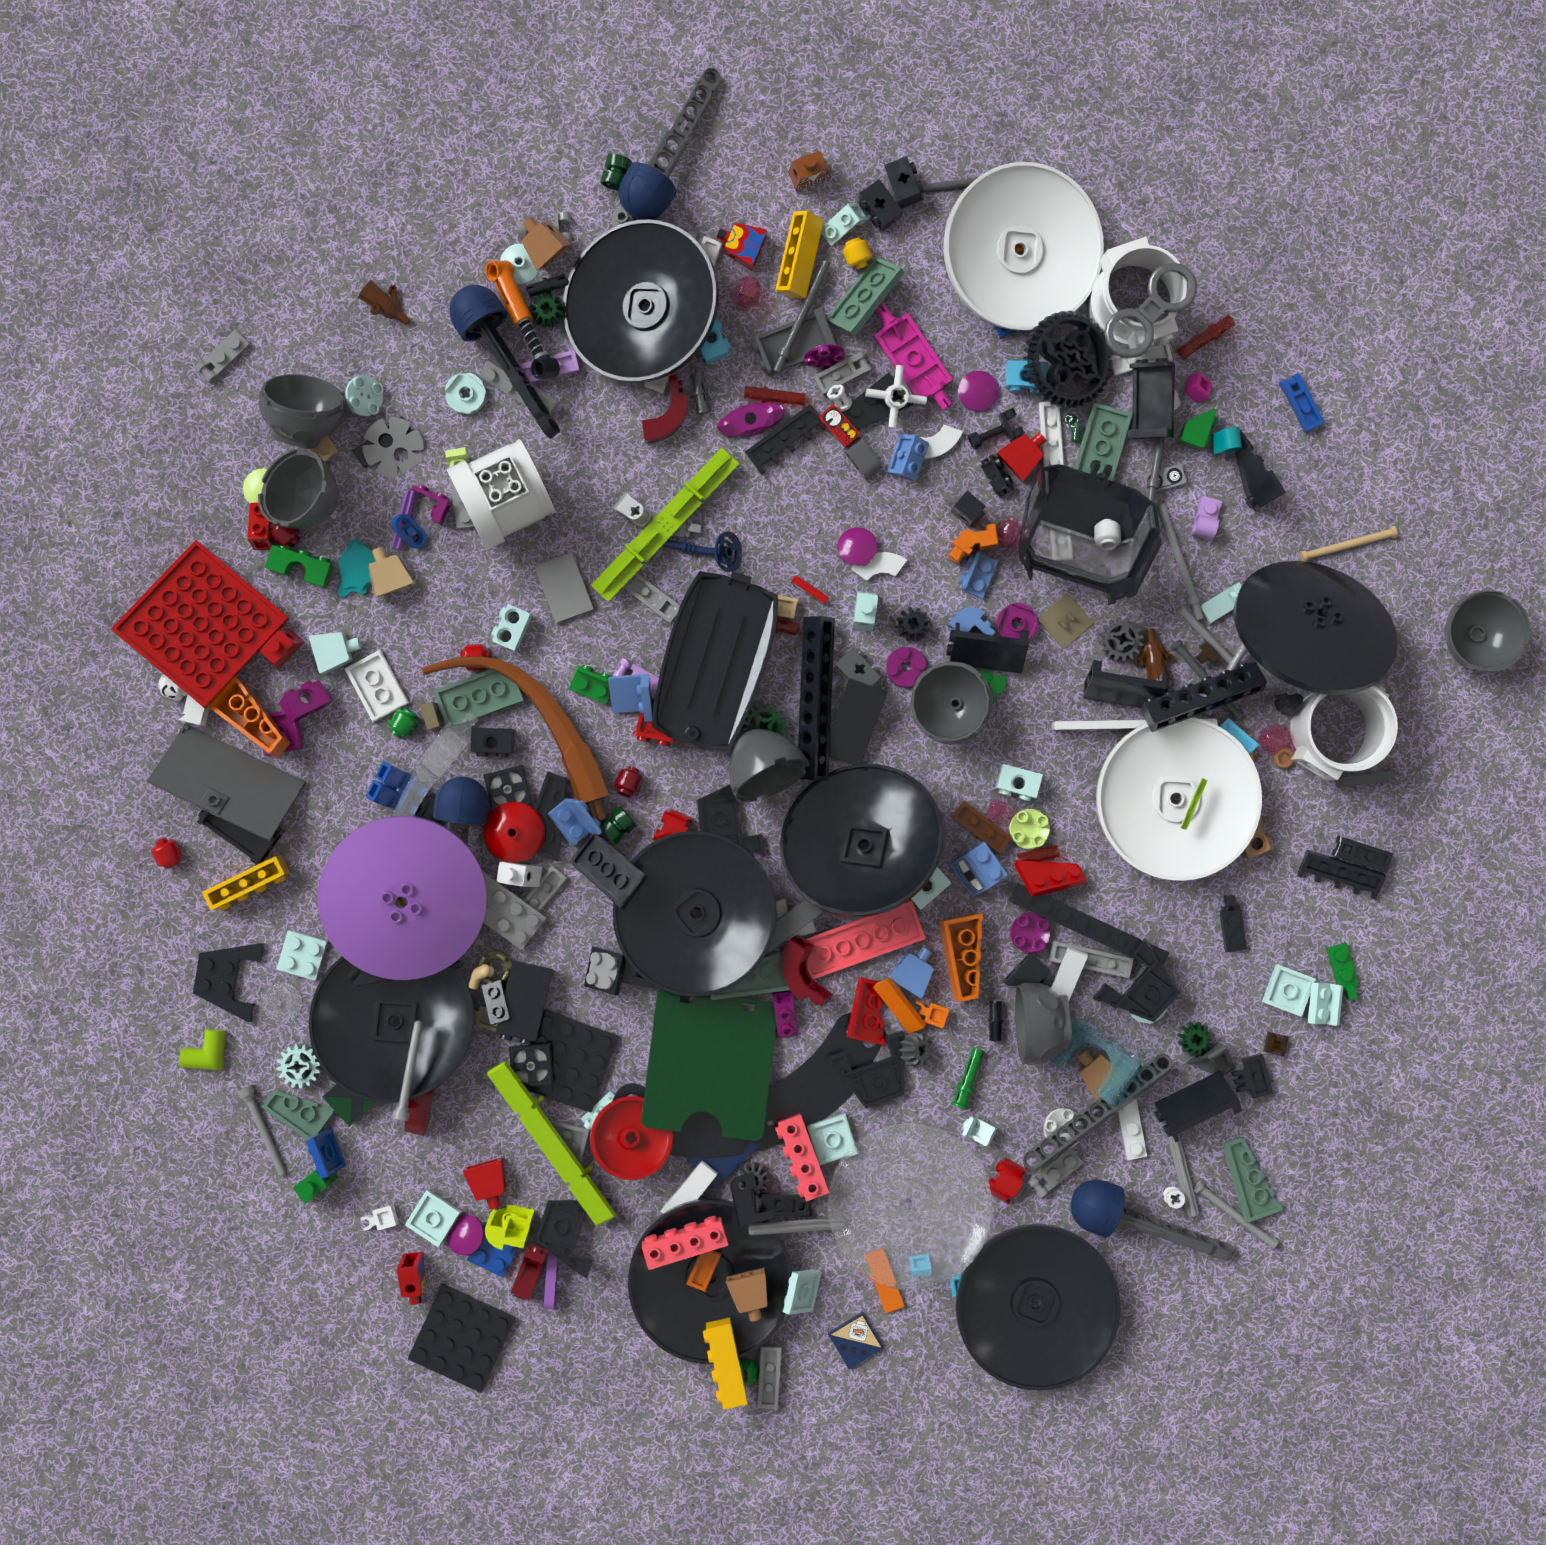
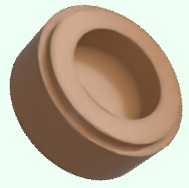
M1287 748L1278 749L1273 754V762L1279 768H1288L1294 762L1291 760L1294 754Z

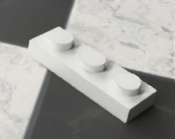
M1115 1099L1116 1105L1120 1103L1119 1099ZM1135 1099L1117 1112L1127 1160L1147 1157L1137 1099Z

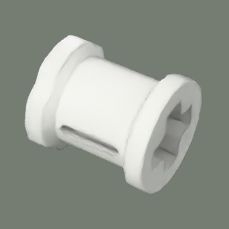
M834 385L829 389L827 393L828 398L833 400L835 406L841 412L850 408L852 400L846 396L842 385Z
M1176 1187L1165 1189L1163 1193L1165 1202L1172 1208H1181L1185 1203L1184 1194ZM1171 1195L1177 1196V1200L1171 1199Z

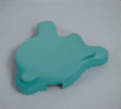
M359 539L350 541L348 548L339 560L341 584L337 592L341 597H346L353 591L365 595L368 592V586L372 585L368 565L376 561L372 550L365 547Z

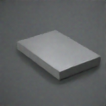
M572 552L534 566L556 624L594 610Z

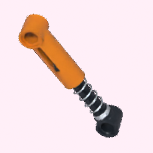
M508 260L489 261L485 267L486 277L494 282L514 326L521 328L520 334L524 335L523 341L528 343L527 349L531 350L530 355L533 357L531 364L532 375L536 379L557 377L560 372L559 362L557 359L550 357L546 351H543V344H540L538 341L540 337L536 336V330H533L531 326L533 324L531 322L533 317L513 277L514 268L512 263Z

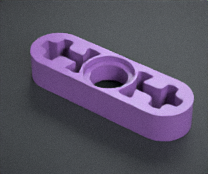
M549 1251L546 1266L544 1309H555L556 1275L558 1274L559 1258Z

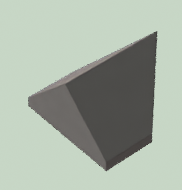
M1220 1042L1209 1047L1208 1052L1203 1051L1201 1056L1197 1055L1186 1062L1211 1074L1220 1071L1223 1076L1235 1069L1226 1046Z

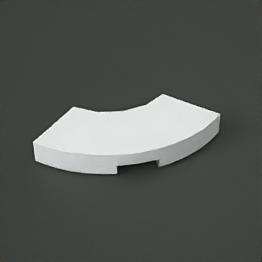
M943 425L941 430L934 436L920 437L929 442L924 459L936 458L948 452L958 442L963 431Z
M878 552L868 565H853L851 570L866 581L879 573L890 574L895 577L907 559L894 553Z

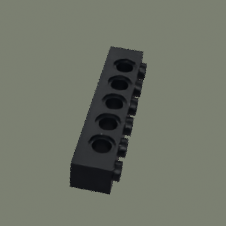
M1256 661L1250 664L1244 663L1234 670H1225L1215 677H1206L1199 683H1190L1180 690L1168 691L1161 697L1149 698L1144 702L1141 713L1151 732H1155L1264 691L1267 680ZM1184 700L1188 702V704H1184L1181 701ZM1166 707L1169 711H1165L1162 708Z

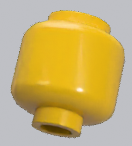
M858 237L846 242L843 254L849 267H856L857 270L868 266L867 262L872 258V253L867 241L861 240Z

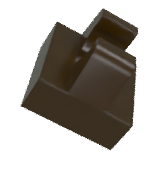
M1205 640L1199 645L1202 652L1196 656V659L1201 664L1209 658L1214 662L1220 657Z
M1268 1031L1263 1051L1285 1056L1289 1036Z

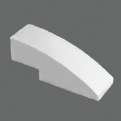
M701 1161L665 1203L660 1212L665 1213L675 1206L697 1200L718 1173L704 1161Z

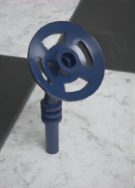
M729 531L723 532L718 536L715 548L696 546V543L691 545V542L687 544V541L682 543L668 540L662 546L681 550L682 553H691V555L695 553L715 556L718 566L725 572L736 571L742 560L741 543L738 537ZM725 537L729 538L732 541V543L728 540H725ZM733 550H735L734 562L731 561Z

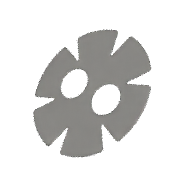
M390 417L389 429L383 419L376 421L368 428L364 439L374 443V445H363V454L369 466L381 461L376 473L389 478H397V466H399L403 474L422 460V456L412 452L424 449L419 431L415 429L406 435L411 424L410 422L398 417ZM383 433H388L393 438V443L388 448L382 447L378 442L379 436ZM397 448L407 450L408 458L406 461L398 462L395 460L394 451Z

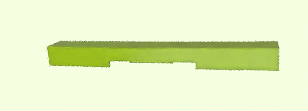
M1201 778L1180 828L1187 830L1208 780Z

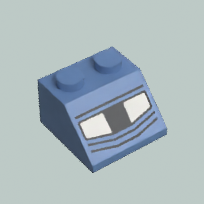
M981 841L949 864L972 898L1008 876L984 841Z

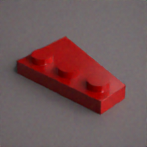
M1016 860L1014 864L1031 897L1084 885L1087 881L1077 863Z
M859 977L846 1037L886 1046L882 1030L884 1028V1021L881 1018L882 998L873 988L879 981Z

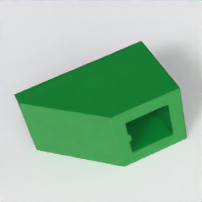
M1213 408L1183 424L1177 444L1198 451L1208 447L1211 440V435H1209L1210 429L1215 427L1218 416H1215L1217 409Z

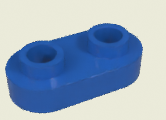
M398 514L393 518L392 529L409 547L419 549L425 546L427 542L426 532L409 515ZM400 521L403 523L401 528L399 526ZM413 535H416V541H413Z

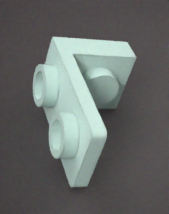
M850 203L822 227L821 234L829 245L833 246L855 225H862L869 218L858 203Z
M1240 583L1234 584L1201 605L1202 612L1210 623L1234 609L1235 600L1241 588Z

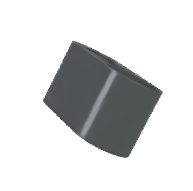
M858 437L843 449L856 469H860L863 473L865 480L882 468L876 456L861 437Z

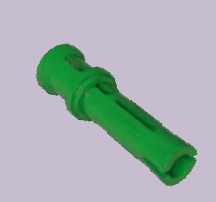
M972 1047L961 1083H958L956 1086L957 1092L954 1101H951V1105L968 1110L967 1104L970 1095L974 1093V1088L972 1087L985 1053L984 1050Z

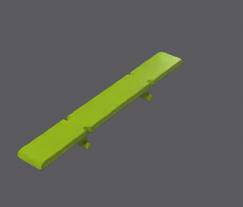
M721 447L689 482L685 481L683 483L687 489L683 487L630 544L626 543L624 545L627 549L608 566L591 586L604 599L610 602L644 566L642 563L644 561L647 563L702 505L700 500L706 501L739 466V462Z
M507 1061L490 1069L487 1074L514 1113L520 1114L519 1120L565 1184L567 1182L570 1183L568 1188L594 1224L599 1226L615 1218L617 1214L589 1175H586L588 1171L593 1169V1165L585 1168L581 1166L541 1108L536 1106L544 1097L540 1096L534 1100Z

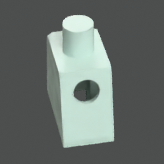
M857 591L852 629L873 631L878 594Z
M343 632L309 636L319 674H327L352 662L351 652L361 649L358 637L347 640L346 634Z

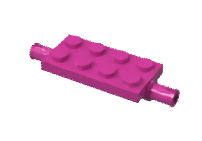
M882 303L881 307L878 306L875 312L883 321L884 328L874 335L875 340L895 369L896 365L904 366L903 381L912 395L925 396L927 398L933 396L941 410H946L953 403L943 388L953 381L952 377L910 315L906 313L902 317H894L886 303Z

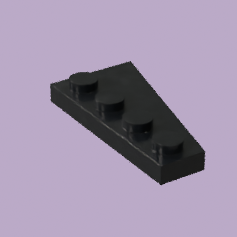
M888 373L868 389L885 391L889 386L894 385V378ZM865 391L854 399L850 408L843 411L842 414L859 430L890 416L891 408L886 405L884 399L866 397ZM894 391L893 398L891 399L893 402L901 400V396L897 395V391ZM907 402V404L904 407L900 408L898 412L913 406L914 403Z
M547 771L534 807L541 816L545 826L544 842L536 854L559 861L562 833L547 813L565 799L567 778Z

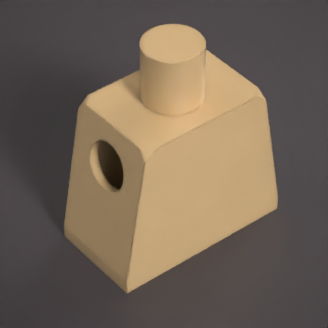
M383 547L372 550L376 562L370 563L368 570L375 599L412 586L413 581L397 555L387 557Z

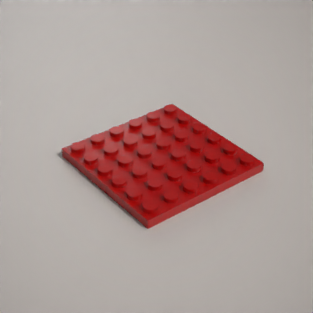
M195 540L119 619L111 630L206 709L231 680L254 658L265 643L281 629L289 618Z

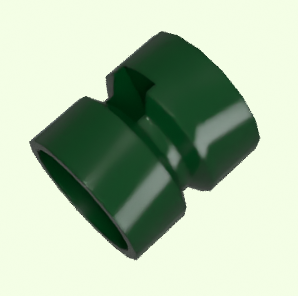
M608 154L605 162L607 170L603 171L600 184L606 188L619 191L623 176L626 174L630 164L633 163L632 160L619 154Z
M620 806L611 814V819L606 818L600 824L601 830L614 844H617L625 837V832L629 833L637 826L635 821Z

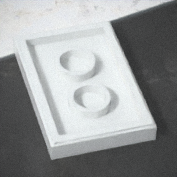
M381 650L345 668L372 722H376L410 704Z

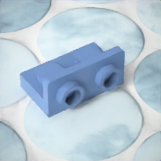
M900 434L887 473L905 476L916 481L929 442L916 435Z
M978 550L975 555L971 554L966 564L970 566L968 572H963L959 584L962 585L960 590L983 599L999 561L981 554Z

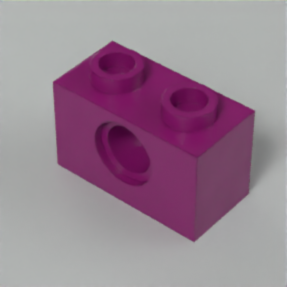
M311 680L300 686V689L296 691L290 689L283 694L279 704L291 724L325 708L331 702L330 697L319 680L313 683ZM300 697L306 698L308 703L302 702Z

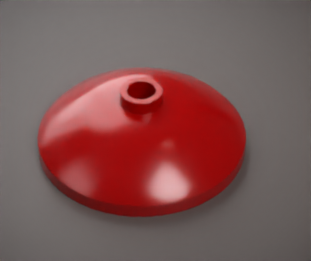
M507 802L499 805L489 814L487 823L484 825V840L488 849L495 857L505 862L518 863L532 858L540 850L545 838V826L541 816L534 808L521 802ZM510 829H515V836L509 835Z

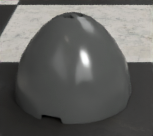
M292 449L283 453L273 461L262 477L261 481L264 484L261 494H258L259 508L262 515L275 525L299 530L312 528L329 519L336 509L338 489L334 474L323 459L309 449Z
M750 730L739 738L732 752L729 766L732 793L736 801L743 803L755 802L757 797L765 794L769 797L790 787L806 773L805 767L806 765L809 767L810 764L803 752L784 736L770 730Z

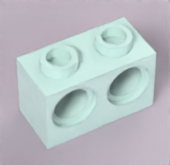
M510 604L506 608L503 607L499 615L501 621L498 626L494 627L491 633V637H493L492 642L517 652L533 615ZM511 614H519L520 618L517 623L510 622ZM509 631L511 633L510 641L503 642L502 634Z

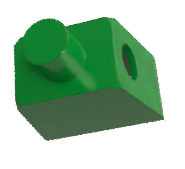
M315 1170L297 1183L293 1189L303 1203L306 1204L339 1177L336 1173H333L327 1177V1180L321 1179Z

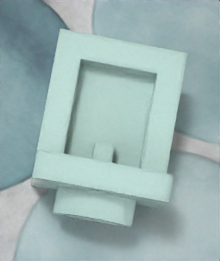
M971 1116L963 1125L962 1129L964 1131L962 1135L989 1147L998 1128L977 1117Z

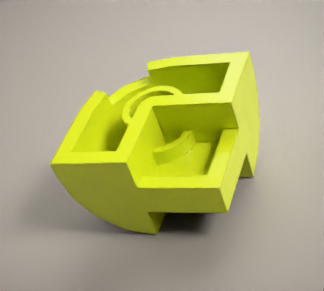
M507 1205L506 1208L498 1210L493 1209L485 1227V1236L488 1242L500 1250H503L504 1244L524 1249L529 1236L534 1209L516 1205Z

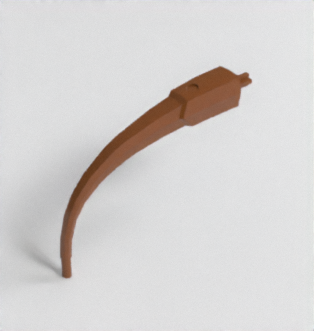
M483 656L458 657L421 667L423 675L457 667H483L497 671L513 681L530 698L550 729L562 754V763L576 800H582L585 804H589L592 816L598 821L606 819L600 800L607 798L609 794L589 746L582 741L570 719L541 683L514 665L500 659Z

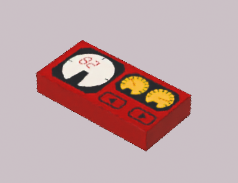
M834 403L818 417L844 448L860 436L859 431Z
M797 575L792 579L791 584L825 606L829 599L828 596Z

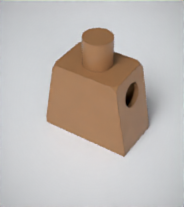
M530 217L523 223L529 233L522 239V244L536 270L546 269L572 245L550 222L537 224L534 218Z
M1084 1049L1076 1056L1083 1064L1077 1071L1095 1100L1105 1095L1126 1077L1121 1069L1100 1052L1091 1056Z
M760 1268L726 1277L728 1289L738 1312H748L750 1321L760 1320L762 1318L760 1308L767 1307L765 1269Z

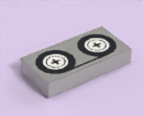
M1182 463L1160 469L1158 478L1160 485L1156 492L1187 483ZM1151 472L1141 475L1147 495V482L1150 479Z

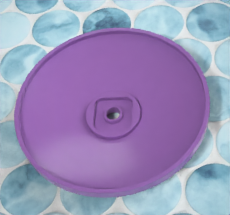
M391 816L377 819L351 832L338 844L328 858L318 887V910L321 923L335 949L347 961L362 971L392 980H411L427 977L455 963L464 955L476 939L486 911L487 892L484 875L476 856L469 846L443 825L414 816ZM398 897H405L408 904L404 907L398 906L396 904Z

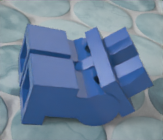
M383 761L375 776L382 782L373 780L365 796L375 803L390 807L401 813L417 815L421 805L414 802L413 799L415 795L425 798L430 788L417 777Z

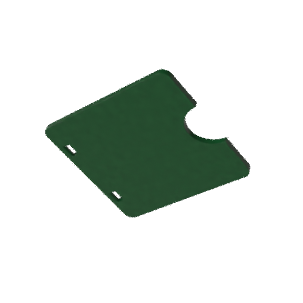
M662 989L659 990L656 998L641 1115L642 1125L646 1128L681 1132L685 1120L690 1115L703 1111L712 1114L718 1120L722 1131L721 1137L753 1141L760 1140L764 1133L776 1030L774 1003L772 1001L741 997L711 1000L710 995L690 996L693 997L692 1004L680 1002V995ZM742 1003L755 1004L754 1011L742 1010Z

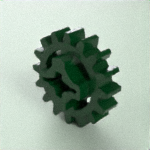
M768 702L765 707L758 703L757 709L751 706L752 712L748 713V719H745L744 722L747 726L743 727L742 730L746 732L754 729H763L774 732L772 725L777 721L778 728L775 733L783 736L784 734L780 731L786 730V726L782 725V723L786 722V718H780L783 712H776V705L769 708ZM761 712H769L771 715H763ZM754 717L756 725L751 729V720ZM761 721H763L764 723L769 722L767 729L765 727H760Z

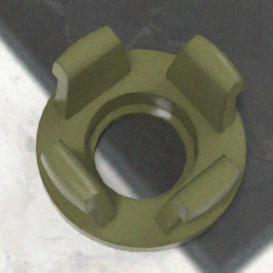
M494 950L486 953L481 958L479 966L483 964L489 966L490 962L496 959L500 960L504 965V969L500 974H493L492 977L483 978L484 982L489 984L498 980L506 981L509 978L512 961L506 953Z

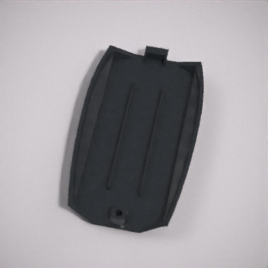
M699 571L682 600L670 633L655 695L651 725L653 728L673 739L705 749L730 751L752 706L770 656L777 624V594L761 586L751 584L752 577L732 571L731 577L722 574ZM691 731H695L694 737L690 736Z

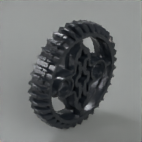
M1060 311L1046 316L1044 320L1039 321L1038 326L1033 328L1034 332L1028 335L1030 340L1025 342L1029 346L1023 350L1027 353V356L1023 358V360L1027 361L1024 368H1028L1029 371L1025 376L1031 377L1028 383H1034L1035 386L1032 390H1039L1037 396H1044L1043 401H1050V405H1057L1059 408L1064 407L1066 409L1084 406L1086 403H1090L1093 399L1097 398L1098 393L1104 391L1102 387L1108 384L1106 379L1111 377L1107 372L1113 369L1109 366V363L1114 361L1109 359V355L1113 352L1108 351L1105 336L1102 335L1104 329H1098L1099 323H1093V318L1087 319V314L1080 315V312ZM1060 324H1071L1079 328V330L1070 332L1064 340L1056 336L1045 337L1050 329ZM1091 342L1096 353V364L1085 356ZM1039 354L1051 363L1046 379L1041 371ZM1072 379L1080 383L1091 382L1085 391L1077 395L1068 396L1057 392L1066 388Z

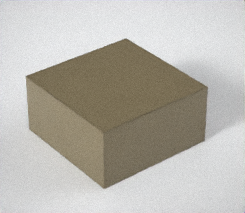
M435 702L420 705L427 730L432 731L443 727Z

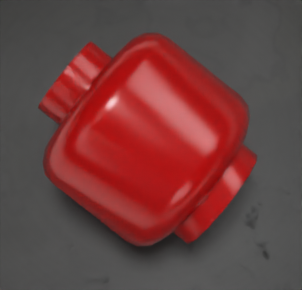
M468 644L464 647V650H461L460 657L483 656L491 658V652L486 650L484 644ZM465 667L468 671L485 669L483 667Z
M164 837L155 841L156 845L151 849V853L159 867L168 869L180 863L179 860L182 857V853L174 839L167 840Z

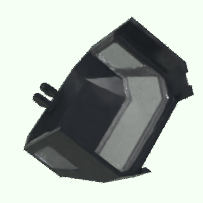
M1096 460L1090 474L1062 464L1041 467L1026 500L1019 538V559L1022 565H1024L1030 581L1033 577L1034 569L1106 592L1108 606L1116 603V600L1135 596L1162 545L1156 504L1137 489L1108 480L1113 467L1111 465H1106L1102 478L1096 476L1101 463ZM1103 519H1111L1120 525L1121 542L1113 550H1102L1095 544L1094 527Z

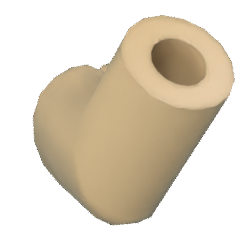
M487 964L475 968L468 987L477 990L481 979L493 976L494 968Z

